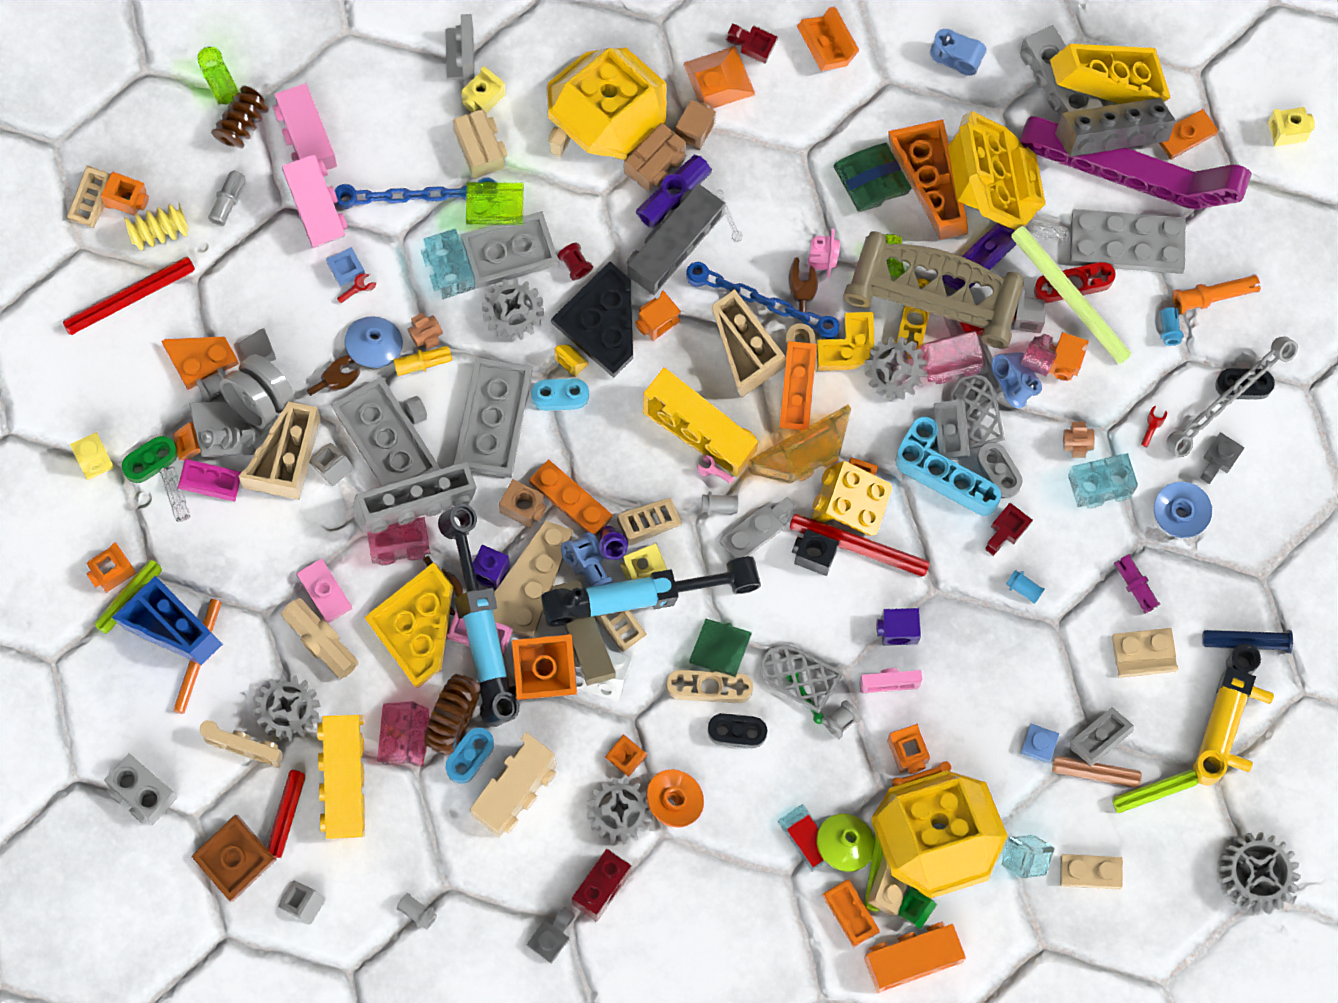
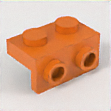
M835 6L829 7L823 16L802 19L797 25L800 34L821 71L846 67L859 52L854 39Z

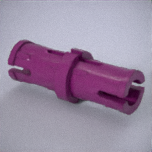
M1130 554L1114 563V566L1117 567L1128 585L1125 588L1128 592L1133 593L1144 614L1161 605L1147 584L1148 578L1146 575L1142 576Z

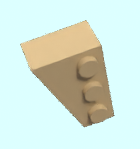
M734 289L713 304L712 310L740 397L743 398L785 368L786 357Z
M294 402L287 403L269 430V435L261 447L257 448L247 468L243 469L239 475L242 488L300 500L321 420L317 407Z
M527 732L520 739L524 744L513 757L511 755L507 757L504 761L506 766L495 779H491L470 808L471 816L499 838L504 831L508 834L513 830L519 821L516 818L523 808L528 810L538 797L535 793L542 785L548 786L557 773L554 771L556 768L555 754Z

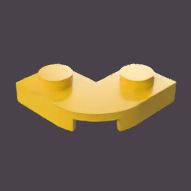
M845 312V339L817 340L818 371L852 370L865 364V361L871 356L870 350H873L875 343L873 312Z

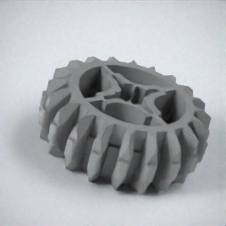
M1263 832L1257 834L1256 840L1252 833L1245 835V841L1237 837L1234 840V845L1228 844L1225 847L1227 854H1222L1219 858L1225 865L1219 866L1217 872L1226 876L1220 878L1218 884L1228 885V888L1223 891V895L1228 896L1232 893L1235 897L1232 899L1231 904L1236 905L1239 901L1243 902L1241 910L1244 912L1252 906L1254 915H1258L1262 908L1266 914H1271L1273 906L1277 910H1281L1284 907L1283 901L1289 903L1293 899L1290 893L1298 891L1299 887L1293 882L1299 881L1301 875L1292 871L1299 867V863L1290 862L1289 859L1295 855L1294 852L1289 851L1286 854L1283 851L1287 845L1286 842H1281L1278 846L1275 845L1276 836L1271 835L1267 841H1265ZM1259 851L1268 856L1263 860H1258L1252 856L1248 857L1244 853ZM1275 862L1281 872V884L1277 882L1278 878L1273 873ZM1237 863L1245 875V881L1242 885L1236 873ZM1266 864V867L1263 869L1264 874L1251 883V880L1255 877L1254 873L1256 870ZM1254 887H1261L1265 891L1270 890L1273 895L1258 896L1250 893V890Z

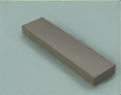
M579 579L551 586V590L566 588L570 591L574 588L583 587ZM595 618L576 619L564 625L567 635L572 634L573 651L586 685L615 679L616 672Z

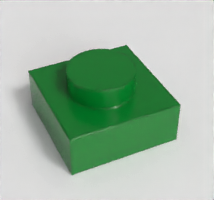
M911 887L902 899L897 916L921 930L938 904Z

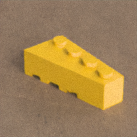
M1070 43L1050 59L1057 85L1118 104L1161 98L1163 102H1166L1171 98L1156 48Z
M665 367L662 368L643 393L644 415L703 455L711 456L716 464L735 477H738L756 453L758 441L751 431L738 426L726 414L719 411Z
M364 715L322 716V722L317 723L318 741L323 740V753H318L319 771H324V783H319L320 802L325 801V814H320V831L326 832V839L365 836V797L362 794L364 766L361 763V757H363L364 738L362 733H360V725H364Z

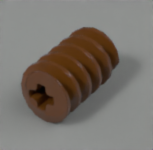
M241 86L240 93L235 95L234 102L228 105V111L222 114V120L216 123V129H212L211 134L227 146H236L243 149L245 144L240 138L249 140L251 136L246 129L255 131L257 127L252 120L261 122L263 118L258 111L267 113L269 110L264 104L262 95L249 86Z

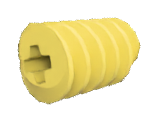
M180 202L178 210L171 203L168 204V213L157 207L156 217L147 210L146 220H143L139 214H135V223L133 224L127 217L124 218L133 246L135 244L141 251L144 250L145 241L151 247H154L156 237L164 244L166 243L167 234L173 240H177L178 230L184 237L188 236V225Z

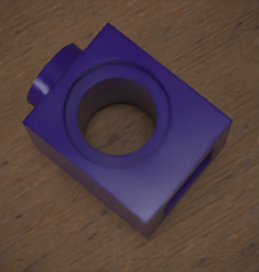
M482 544L473 561L477 583L493 588L496 591L510 567L509 556Z
M919 608L883 609L881 619L876 620L877 637L882 636L883 646L918 645L921 638Z

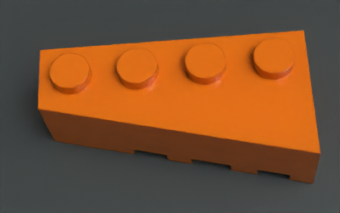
M944 120L888 131L889 146L939 239L968 234L964 205L957 200L948 151L949 141Z

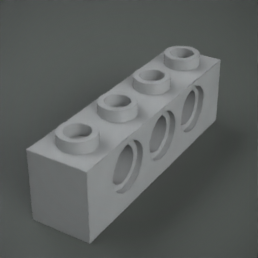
M1054 25L1024 38L1020 50L1022 61L1025 65L1031 67L1036 84L1040 88L1043 87L1050 107L1053 110H1057L1060 117L1064 112L1103 107L1098 97L1057 85L1051 64L1042 60L1053 58L1066 47ZM1070 104H1077L1081 108L1075 109L1071 107Z

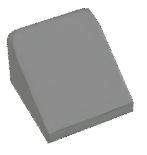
M265 328L258 330L239 343L245 359L250 355L257 354L270 362L276 360Z
M332 443L328 444L309 462L331 486L336 485L353 470V466L347 456Z
M294 880L278 907L303 922L312 924L326 899L316 890Z

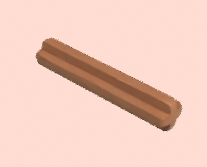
M1055 756L1052 763V772L1134 788H1137L1141 783L1142 775L1139 770L1095 763L1093 766H1090L1084 760Z

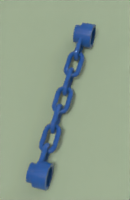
M486 177L480 179L476 185H465L456 189L438 186L426 187L423 190L410 191L407 188L388 189L385 192H371L370 190H355L349 184H341L334 191L338 200L336 205L342 209H350L354 205L370 204L372 201L405 203L411 199L444 201L447 198L461 197L465 200L479 199L484 203H490L498 196V185L494 179ZM466 189H475L476 195H468ZM484 190L492 191L490 195H484L482 192ZM429 191H441L440 195L442 197H430ZM404 192L402 194L403 198L392 199V193ZM357 194H366V200H357ZM344 196L351 198L347 202L341 200Z
M693 262L687 267V281L694 287H702L706 284L713 288L722 287L731 292L735 289L738 294L741 292V288L752 292L749 295L750 298L739 294L744 301L750 303L758 302L767 306L769 311L780 316H791L801 320L803 324L816 330L821 340L835 339L839 334V322L832 316L822 317L812 312L804 313L794 309L790 303L779 298H768L760 295L756 289L742 283H731L724 280L722 275L709 270L702 262ZM696 269H700L702 271V274L695 275L693 274V271ZM709 275L717 277L715 283L708 281ZM775 302L787 306L784 309L785 313L773 308L776 306ZM810 316L818 319L817 326L808 323L811 320ZM830 323L833 325V328L825 329L823 325Z

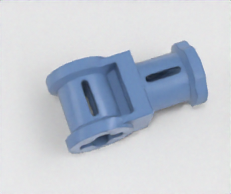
M587 532L582 534L580 539L573 542L568 540L562 543L561 553L564 560L572 567L575 575L583 574L589 587L613 582L611 577H607L600 564L605 558L599 551V542L593 533Z

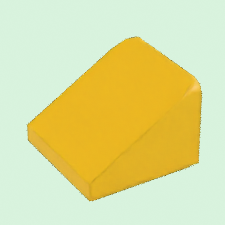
M557 345L554 348L555 360L573 377H576L589 364L571 345Z

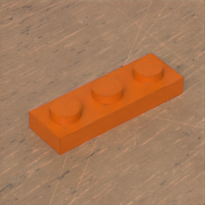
M788 341L780 428L809 430L817 344Z
M549 459L529 479L530 485L544 494L545 498L586 533L591 532L596 537L600 530L613 519L612 513Z

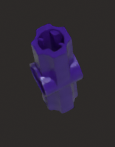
M694 154L674 174L666 176L662 181V185L636 209V214L647 227L654 229L671 209L678 208L685 192L689 189L693 190L712 173V169L707 161L701 156ZM674 188L680 190V193L671 194L668 190Z

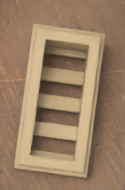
M86 165L67 215L68 219L92 228L95 227L105 207L101 194L111 175L110 173ZM95 178L103 181L102 186L93 183ZM90 188L99 191L98 196L89 194ZM84 199L94 201V207L83 204ZM79 209L91 212L90 217L78 214Z
M671 498L617 515V523L623 536L628 541V547L682 525ZM661 509H667L671 518L670 521L666 522ZM654 512L660 522L658 525H655L651 514ZM645 516L649 525L648 528H644L640 518ZM635 521L639 531L634 532L630 522Z
M630 610L620 612L611 621L606 617L609 614L594 616L622 652L647 635ZM625 618L628 623L616 631L613 626ZM630 628H633L635 633L623 641L620 636Z

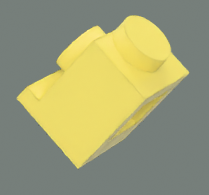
M483 66L480 69V73L461 91L463 105L470 112L483 109L487 114L505 96V82Z
M1305 107L1281 111L1274 109L1268 120L1274 147L1306 142L1315 128L1314 117L1312 114L1306 113Z
M97 432L70 444L87 480L114 468Z
M657 542L624 555L625 562L620 563L626 580L650 577L652 572L667 570ZM640 558H645L648 561V567L640 569L637 566V561Z

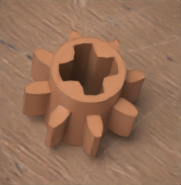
M422 312L411 318L413 326L407 328L416 347L423 345L429 350L439 344L438 336L442 335L443 332L434 315L427 317Z
M1072 422L1070 429H1064L1063 448L1064 451H1071L1072 458H1086L1087 451L1094 450V429H1087L1086 422Z

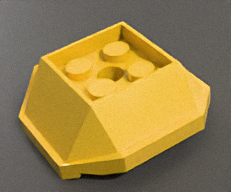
M609 47L603 50L587 51L547 83V117L558 127L560 126L587 153L600 156H615V159L625 160L660 123L666 124V82L627 47L615 49Z
M973 111L963 115L959 129L948 145L958 202L979 210L982 216L1013 230L1026 226L1035 214L1046 205L1037 155L1030 148H1024L1019 139L1005 126Z
M947 770L889 788L871 818L872 826L891 875L901 882L920 890V893L929 898L989 881L1008 836L987 783ZM942 823L946 828L936 829L932 825Z

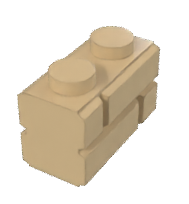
M481 109L453 120L455 135L473 178L487 175L489 172L493 173L504 168V158L507 157V152L503 141L497 142L494 134L498 133L493 117L488 118L485 110Z

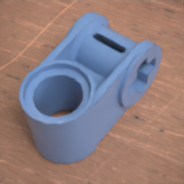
M946 28L939 30L935 34L930 54L937 63L951 67L964 75L973 76L977 73L987 48L976 39L968 38Z
M1011 352L998 354L992 359V373L1003 390L1005 399L1012 407L1020 409L1026 405L1027 400L1031 396L1041 393V381L1036 376L1025 353Z

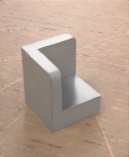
M1022 289L1012 330L1041 333L1046 312H1044L1045 302L1041 299L1024 297L1025 289Z

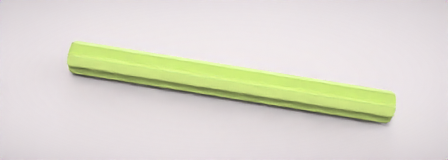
M1024 226L1014 231L1011 235L1012 239L1116 362L1121 364L1131 356V352Z

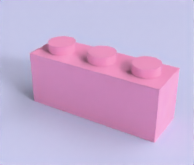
M307 83L276 93L277 104L272 107L277 121L283 120L286 128L282 129V133L287 146L292 144L295 150L294 153H291L293 162L315 154L317 160H323L326 170L337 167L335 154Z
M314 154L283 165L282 171L312 249L345 237L344 230L348 229L343 213L337 214L334 203L338 202L333 187H327L324 176L328 174L323 160H317Z

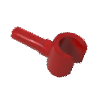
M371 274L357 275L354 285L337 297L339 303H343L359 291L373 290L376 287V282L364 285L365 278Z
M1156 406L1152 407L1147 416V423L1149 425L1141 443V446L1145 448L1148 447L1156 429L1163 425L1168 414L1165 411L1162 418H1157L1153 413Z

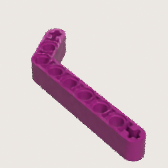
M1036 116L1027 118L1019 139L1024 148H1030L1038 156L1194 210L1241 202L1244 199L1252 176L1249 169L1236 164L1194 172L1129 148L1069 156L1055 134L1058 123Z

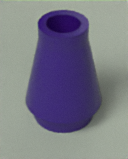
M605 526L600 530L599 551L601 555L609 560L622 558L628 549V541L625 536L616 531L612 526Z

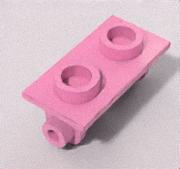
M831 229L830 236H816L811 240L808 265H812L815 270H827V278H830L831 268H837V257H839L840 241L839 239H834V229Z

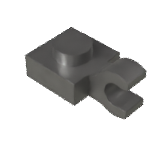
M1220 432L1203 457L1210 463L1200 479L1210 484L1220 469L1228 474L1245 447Z
M564 907L553 924L544 920L526 945L552 964L570 940L563 932L575 918L574 913Z

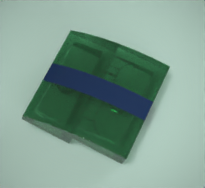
M887 142L856 152L835 162L833 165L858 212L880 207L885 200L907 195L912 189Z

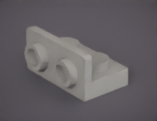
M461 14V25L445 30L448 80H473L475 78L472 14Z

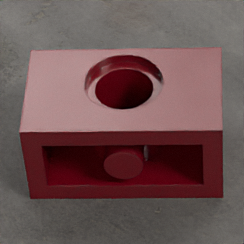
M606 849L571 898L572 905L597 922L631 875L632 865L609 849Z

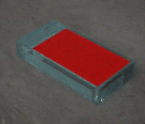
M804 804L778 820V824L812 872L826 863L817 847V833L820 827Z

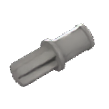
M235 170L229 173L222 190L216 193L217 200L208 216L209 221L219 226L225 225L233 205L238 203L236 198L245 180L243 174Z

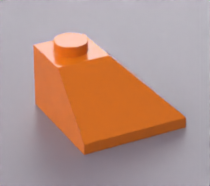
M736 46L684 62L685 70L698 101L710 105L713 109L755 95Z
M572 634L512 640L517 700L577 695Z

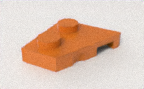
M225 337L178 338L161 341L187 390L197 386L195 380L199 378L203 380L217 373L218 368L222 367L225 372L239 364Z

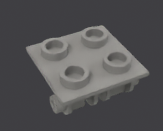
M227 402L189 403L202 457L254 455V443L260 439L259 430L249 427L231 409Z

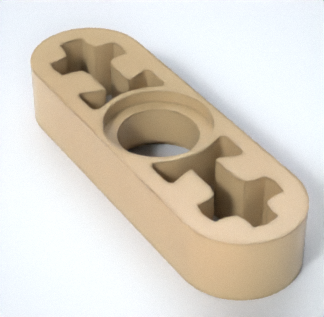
M676 670L668 676L666 688L671 697L679 700L744 703L752 695L753 683L745 674ZM677 678H682L684 684L693 685V678H697V693H692L693 686H684L683 691H677V687L672 685V683H676ZM707 679L716 681L718 690L713 694L705 693L701 688L703 681ZM723 680H727V687H736L737 682H743V687L748 688V690H743L742 695H737L735 689H727V695H722Z

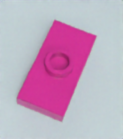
M185 459L178 489L235 502L241 472Z

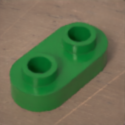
M158 436L128 454L122 462V471L125 477L130 482L142 483L173 464L177 458L175 443L166 436ZM162 450L168 451L165 457H159L158 453ZM142 466L143 470L140 473H134V468Z

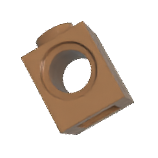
M691 100L676 125L675 133L687 145L701 150L715 125L716 111L704 102L698 103Z
M512 479L499 502L501 514L529 528L532 527L535 520L538 522L541 520L547 507L544 505V494ZM523 500L532 503L531 507L525 510L518 508L516 505Z

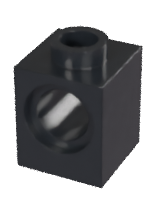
M806 529L803 538L797 536L791 552L796 554L794 564L827 576L836 555L839 541ZM810 547H816L822 554L813 557L806 550Z

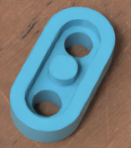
M576 378L541 380L532 388V402L538 409L543 411L580 409L589 400V388L584 381ZM578 389L580 393L578 395H572L570 394V390ZM543 390H549L551 392V394L547 397L542 396L540 393Z

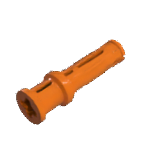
M1254 274L1211 286L1197 284L1193 289L1184 291L1180 289L1173 290V305L1175 309L1179 310V315L1185 314L1186 310L1198 307L1206 309L1213 302L1260 292L1261 286L1255 285L1259 284L1260 281L1258 276Z

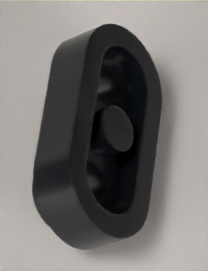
M1228 368L1223 370L1215 382L1218 394L1221 396L1233 386L1228 383L1227 379L1232 378L1237 382L1250 369ZM1256 369L1254 371L1255 374H1258L1262 369ZM1266 371L1258 378L1263 380L1265 385L1261 386L1255 380L1237 399L1261 400L1267 398L1275 386L1272 374ZM1246 378L1240 385L1243 387L1250 380ZM1232 391L1226 398L1230 399L1236 393Z
M720 713L710 719L707 732L710 740L717 745L758 748L765 742L768 729L765 722L758 717ZM721 726L726 727L728 733L720 735L717 732V728ZM755 730L758 736L750 738L747 736V731Z

